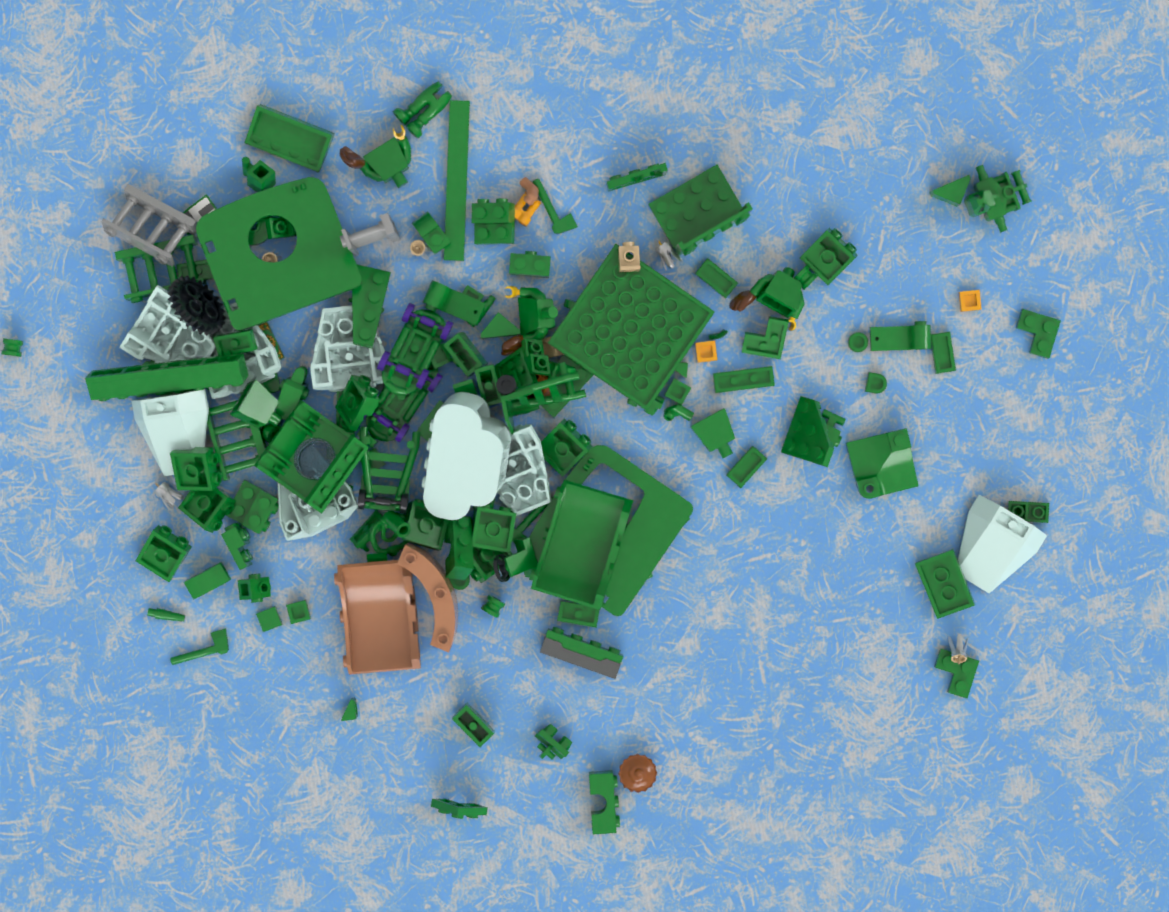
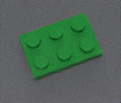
M953 549L915 563L937 619L975 606L974 599Z

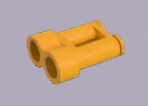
M526 191L515 205V219L525 227L530 223V218L541 204L537 200L526 211L522 210L526 204L524 201V197L527 195Z

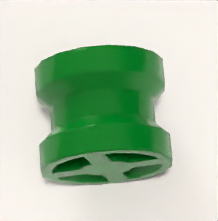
M806 265L794 279L801 282V288L805 290L818 276L815 273H811Z
M3 338L4 349L1 350V354L21 357L22 352L20 348L23 345V341Z
M488 594L487 602L482 605L481 609L498 618L500 615L499 611L501 608H504L505 603Z

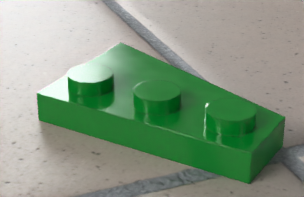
M666 163L650 165L647 169L641 171L636 169L628 172L629 175L621 177V174L609 178L610 181L606 183L608 192L665 176L668 171Z

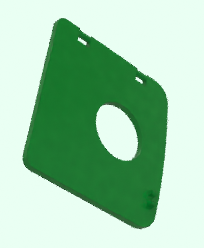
M307 177L254 193L202 216L197 222L196 233L230 322L235 330H246L350 291L361 285L362 278L353 254L348 250V247L344 248L340 239V236L343 235L341 231L342 226L327 188L318 178ZM278 216L284 218L291 223L296 231L297 243L295 249L290 256L282 261H263L256 257L250 249L248 240L250 230L257 221L264 217ZM213 241L216 251L209 253L206 243ZM235 298L239 309L232 311L228 301Z

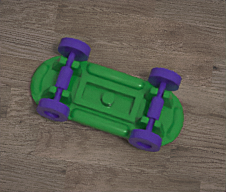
M412 303L408 304L404 312L402 321L405 322V325L391 353L385 351L377 367L378 370L382 371V381L385 387L397 395H407L417 388H423L430 373L427 369L441 341L447 340L454 324L449 320L445 323L439 314L431 310L421 309L413 312L415 305Z
M430 364L427 369L430 373L423 388H417L410 394L397 395L390 392L386 387L383 388L378 396L380 399L379 405L373 415H365L363 418L364 420L366 419L369 433L375 439L386 442L396 440L399 443L402 441L411 427L408 423L427 394L434 392L443 378L438 373V368L433 369Z

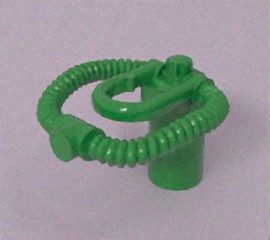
M387 511L383 517H380L372 525L369 537L376 553L387 552L390 556H396L397 552L409 543L403 541L399 545L396 544L386 549H381L375 539L376 531L380 525L381 538L385 542H393L397 537H406L410 533L411 527L404 520L405 514ZM388 528L394 532V535L390 538L385 536L386 529Z

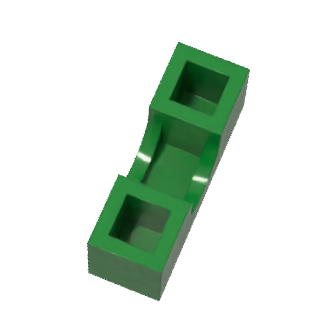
M468 516L457 520H448L444 543L451 544L449 555L445 559L446 578L465 581L474 569L471 517Z
M613 770L589 772L590 795L599 794L606 799V805L602 810L591 811L593 835L617 833L616 827H620V816L615 814V808L619 807L618 795H614V788L618 787L617 775L613 776Z

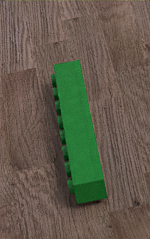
M240 353L92 370L86 376L85 381L91 400L102 402L110 398L125 399L135 395L136 397H144L153 393L155 395H163L171 391L181 393L189 389L200 391L207 387L218 389L224 385L236 387L242 385L249 374L244 354Z

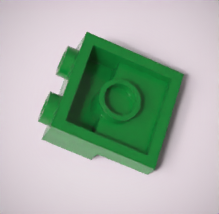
M504 198L496 199V203H489V199H477V203H472L471 223L475 224L474 244H514L515 204L508 202V199Z
M830 227L800 257L827 285L857 257L855 253L857 251L856 247L850 242L846 244L841 239L843 235L836 228L832 230Z
M351 375L335 406L349 430L357 431L365 415H373L380 401L377 396L378 390L371 387V379L365 375Z
M563 419L541 441L544 459L562 477L592 448L590 438L585 434L581 435L576 430V424L566 419Z
M195 447L192 450H173L170 452L177 490L213 491L220 485L222 475L220 472H217L218 455L214 453L213 447Z
M244 480L234 497V510L226 516L257 534H261L262 531L266 532L271 524L268 520L271 515H275L279 510L278 497Z
M218 487L213 491L190 490L178 509L201 528L213 533L221 528L224 516L229 515L234 510L233 504L235 500Z
M415 499V501L409 502L404 520L410 525L411 531L402 540L440 551L448 520L432 515L425 507L423 500Z
M489 504L480 507L475 506L472 520L473 547L510 553L517 513H512V508L500 506L499 510H494L492 505Z
M237 522L224 528L226 532L221 535L239 570L252 565L251 560H253L250 551L248 549L245 550L243 547L250 543L249 539L251 538L246 527L242 528Z
M158 525L151 532L136 562L167 582H170L179 566L184 562L192 546L188 544L189 541L185 537H177L172 534V530L168 526Z
M473 547L474 569L470 573L471 577L476 582L480 581V583H483L495 574L493 567L494 557L498 554H504L507 557L512 555V552L508 553Z

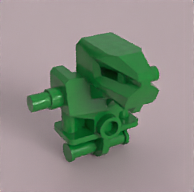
M980 165L976 167L980 182L973 186L976 193L966 196L964 203L969 216L976 217L985 213V220L988 222L994 220L1001 233L1008 230L1004 215L1021 209L1015 192L1019 191L1023 202L1022 205L1030 203L1032 200L1029 198L1026 190L1027 184H1024L1020 170L1011 173L1017 186L1014 188L1007 172L997 177L989 178L984 166Z

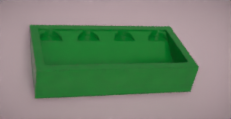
M259 104L256 107L244 143L320 172L335 133Z

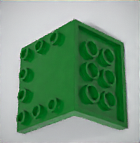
M718 164L648 204L678 256L690 254L695 251L700 243L707 242L719 232H724L731 228L733 224L738 226L745 222L751 216L749 213L753 210L749 202L743 207L741 206Z

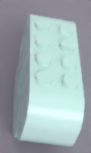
M465 392L451 395L439 408L430 423L429 431L432 432V437L429 438L427 443L429 457L426 458L424 469H427V473L422 480V488H424L423 501L427 510L439 518L457 520L468 513L471 505L485 506L489 504L505 482L511 433L504 422L490 417L491 412L487 402L478 395Z

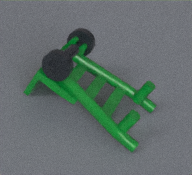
M561 362L558 364L560 376L518 389L517 383L512 376H501L496 382V387L501 394L504 418L511 434L515 431L513 416L540 409L539 405L585 398V389L574 390L573 380L580 379L579 372L568 373L566 362ZM565 383L567 393L560 394L557 385ZM549 388L551 395L544 396L542 389ZM534 393L535 398H527L528 395Z
M360 427L359 440L367 446L371 444V439L368 437V427ZM421 432L412 433V441L407 442V447L410 449L408 455L366 451L361 458L363 475L361 489L359 490L358 509L407 513L410 488L409 478L418 453ZM369 460L406 464L403 471L370 468ZM371 476L401 480L398 487L372 484ZM373 493L393 494L395 499L391 500V498L376 497L374 499Z

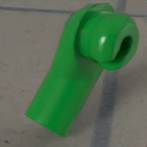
M677 404L667 407L664 410L663 417L667 421H672L674 417L681 416L690 421L694 412Z

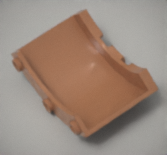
M409 542L404 546L397 564L414 574L427 590L433 605L435 618L434 632L430 645L449 653L458 627V603L454 588L449 578H446L443 567L427 551Z
M398 560L337 565L338 573H334L335 585L339 586L343 610L340 611V622L344 623L346 655H343V666L347 667L349 675L421 668L420 644L418 643V634H415L419 630L415 589L412 583L413 574L406 568L398 565Z

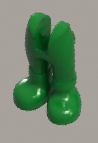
M439 81L421 92L413 103L407 106L408 109L396 108L393 111V114L405 126L414 115H417L422 108L428 105V108L416 120L406 126L408 131L417 139L422 136L423 125H427L431 119L438 115L452 97L449 91L445 92L438 100L434 97L443 86Z

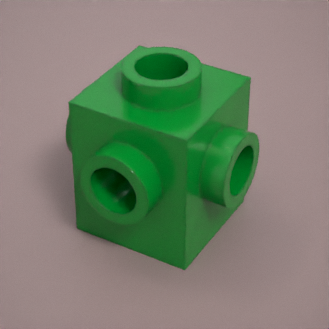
M258 573L249 574L248 579L238 580L239 600H251V603L263 602L265 597H271L269 577H261V574Z

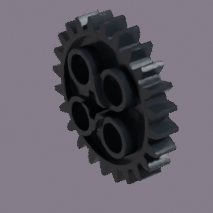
M188 275L185 277L181 276L171 283L167 292L170 296L168 300L173 303L170 307L176 309L174 314L180 315V321H185L186 327L190 325L193 332L198 330L200 335L204 332L206 336L217 333L225 324L224 320L226 319V316L223 315L225 310L221 308L223 304L217 301L219 299L218 296L213 295L214 290H208L207 284L203 286L201 280L196 282L195 277L190 279Z

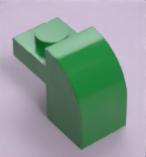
M428 211L412 222V225L434 254H437L451 243Z

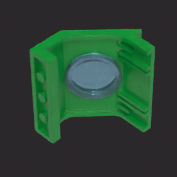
M300 400L254 466L322 514L369 447Z

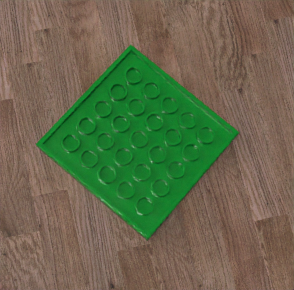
M615 244L552 335L548 344L645 411H648L715 311L641 260L640 271L619 272V245ZM628 252L626 253V258L631 260L633 255Z

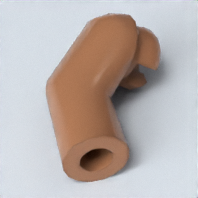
M524 177L520 181V185L526 190L527 194L524 197V201L528 205H533L534 201L538 199L539 190L527 177Z

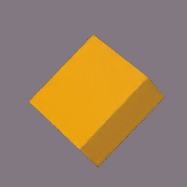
M980 290L958 292L960 312L982 310Z
M715 341L695 343L697 363L717 361Z

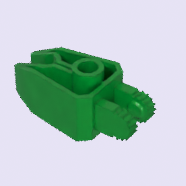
M303 365L296 368L292 377L283 379L280 384L279 390H281L278 398L276 413L284 420L288 419L300 400L305 401L309 394L308 384L305 383L309 371Z

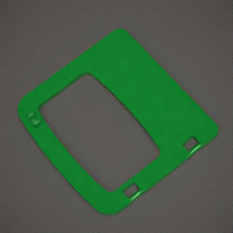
M597 445L592 447L583 456L565 480L582 485L599 464H606L644 491V497L624 531L616 563L605 594L609 598L606 603L603 602L602 608L612 615L621 616L692 514L693 506L689 501L611 448ZM554 496L529 536L537 563L546 541L543 539L545 529L550 528L556 507L557 498H554Z

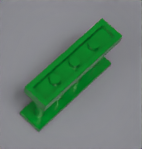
M194 235L182 237L174 250L181 249L184 251L190 279L195 277L196 282L201 280L202 285L207 284L204 278L198 279L192 249H194L193 246L198 245L197 237ZM170 240L154 243V246L164 250ZM137 247L116 251V260L125 264L131 294L124 295V298L131 301V303L143 301L144 297L151 296L158 285L153 263L154 257ZM142 257V260H145L151 289L139 292L133 262H135L134 259ZM166 264L171 284L177 279L175 265L172 267ZM170 285L163 286L162 288H164L165 290L169 291V288H168V287H169Z
M238 400L212 408L209 407L207 425L215 453L218 455L219 466H217V472L221 473L224 481L230 480L229 473L253 467L267 448L265 440L262 438L263 432L261 427L252 426L242 420L215 427L212 416L232 410ZM244 427L251 429L252 436L249 439L224 446L220 445L219 434ZM250 446L256 447L258 455H255V458L226 466L223 454Z

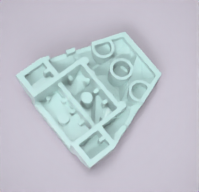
M159 285L154 289L138 320L119 347L137 359L143 360L146 358L155 361V363L210 357L216 348L214 340L210 335L206 336L204 332L200 335L198 330L193 332L192 326L186 327V322L180 321V315L174 314L176 309L170 307L173 303L168 300L170 297L167 294L168 291Z
M236 302L230 305L232 311L239 309ZM223 308L225 310L223 315L226 316L225 324L217 333L209 334L212 339L216 335L239 332L233 328L225 308ZM258 325L246 329H253L258 347L255 351L243 352L249 376L240 386L224 385L218 389L208 387L213 399L226 397L232 393L239 394L243 392L247 383L257 380L260 384L274 378L275 373L282 368L275 347ZM216 348L210 357L218 356Z
M352 306L325 308L322 310L313 361L310 367L312 387L315 390L344 391L351 375H365L371 379V387L383 383L382 371L377 369L379 361L385 352L382 341L376 334L373 349L353 344Z
M519 424L514 427L515 431L511 434L505 482L497 491L500 495L499 499L508 508H512L511 511L517 513L516 516L552 501L541 441L532 424L524 426Z

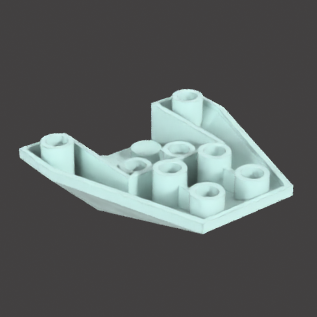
M205 389L156 398L149 397L131 400L135 421L164 476L174 475L170 457L171 451L205 447L209 412Z
M313 444L304 447L299 455V468L309 478L321 477L330 465ZM346 482L343 483L322 514L278 483L279 522L287 541L314 536L347 520L358 507L352 488Z
M978 495L968 511L958 555V562L965 579L987 593L992 592L1038 552L1047 535L1004 507Z

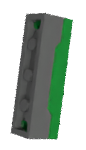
M557 627L548 628L540 653L616 679L624 657L620 654L621 650L614 647H609V649L601 647L602 643L590 640V643L583 641L582 636L574 633L571 636L563 634L564 630Z

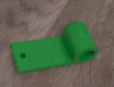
M433 280L423 299V303L426 304L424 308L436 312L437 309L476 326L487 305L482 301Z
M915 321L912 326L870 327V351L931 349V325H927L926 321Z

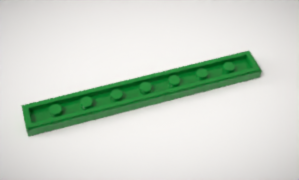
M450 100L445 235L451 243L444 248V261H464L470 101Z

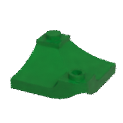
M907 428L846 443L856 486L862 497L872 499L919 486ZM868 485H871L873 488L870 493L866 491Z

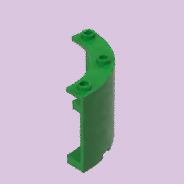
M564 480L562 486H558L554 498H557V503L550 528H546L543 539L546 541L537 568H533L529 580H532L531 589L601 610L634 500Z

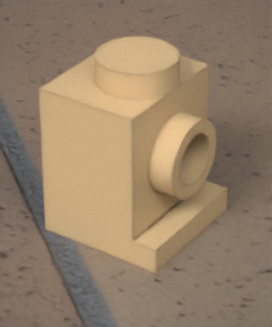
M623 242L622 246L618 247L619 272L640 271L639 246H635L634 242ZM626 253H632L633 259L628 260Z

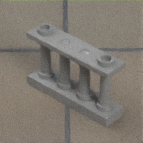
M127 184L124 188L127 202L112 222L104 218L102 219L104 232L111 237L116 236L155 257L159 263L163 265L168 264L173 267L175 263L171 255L172 251L185 233L196 234L197 220ZM139 205L144 211L128 232L119 227L132 207ZM155 214L161 220L148 239L145 241L136 236L150 215ZM172 223L178 227V230L164 250L154 246V243L168 224Z
M386 213L380 216L382 221L378 222V225L350 234L346 229H342L343 235L340 236L344 248L348 247L349 251L358 256L357 248L384 238L396 242L400 240L394 221Z

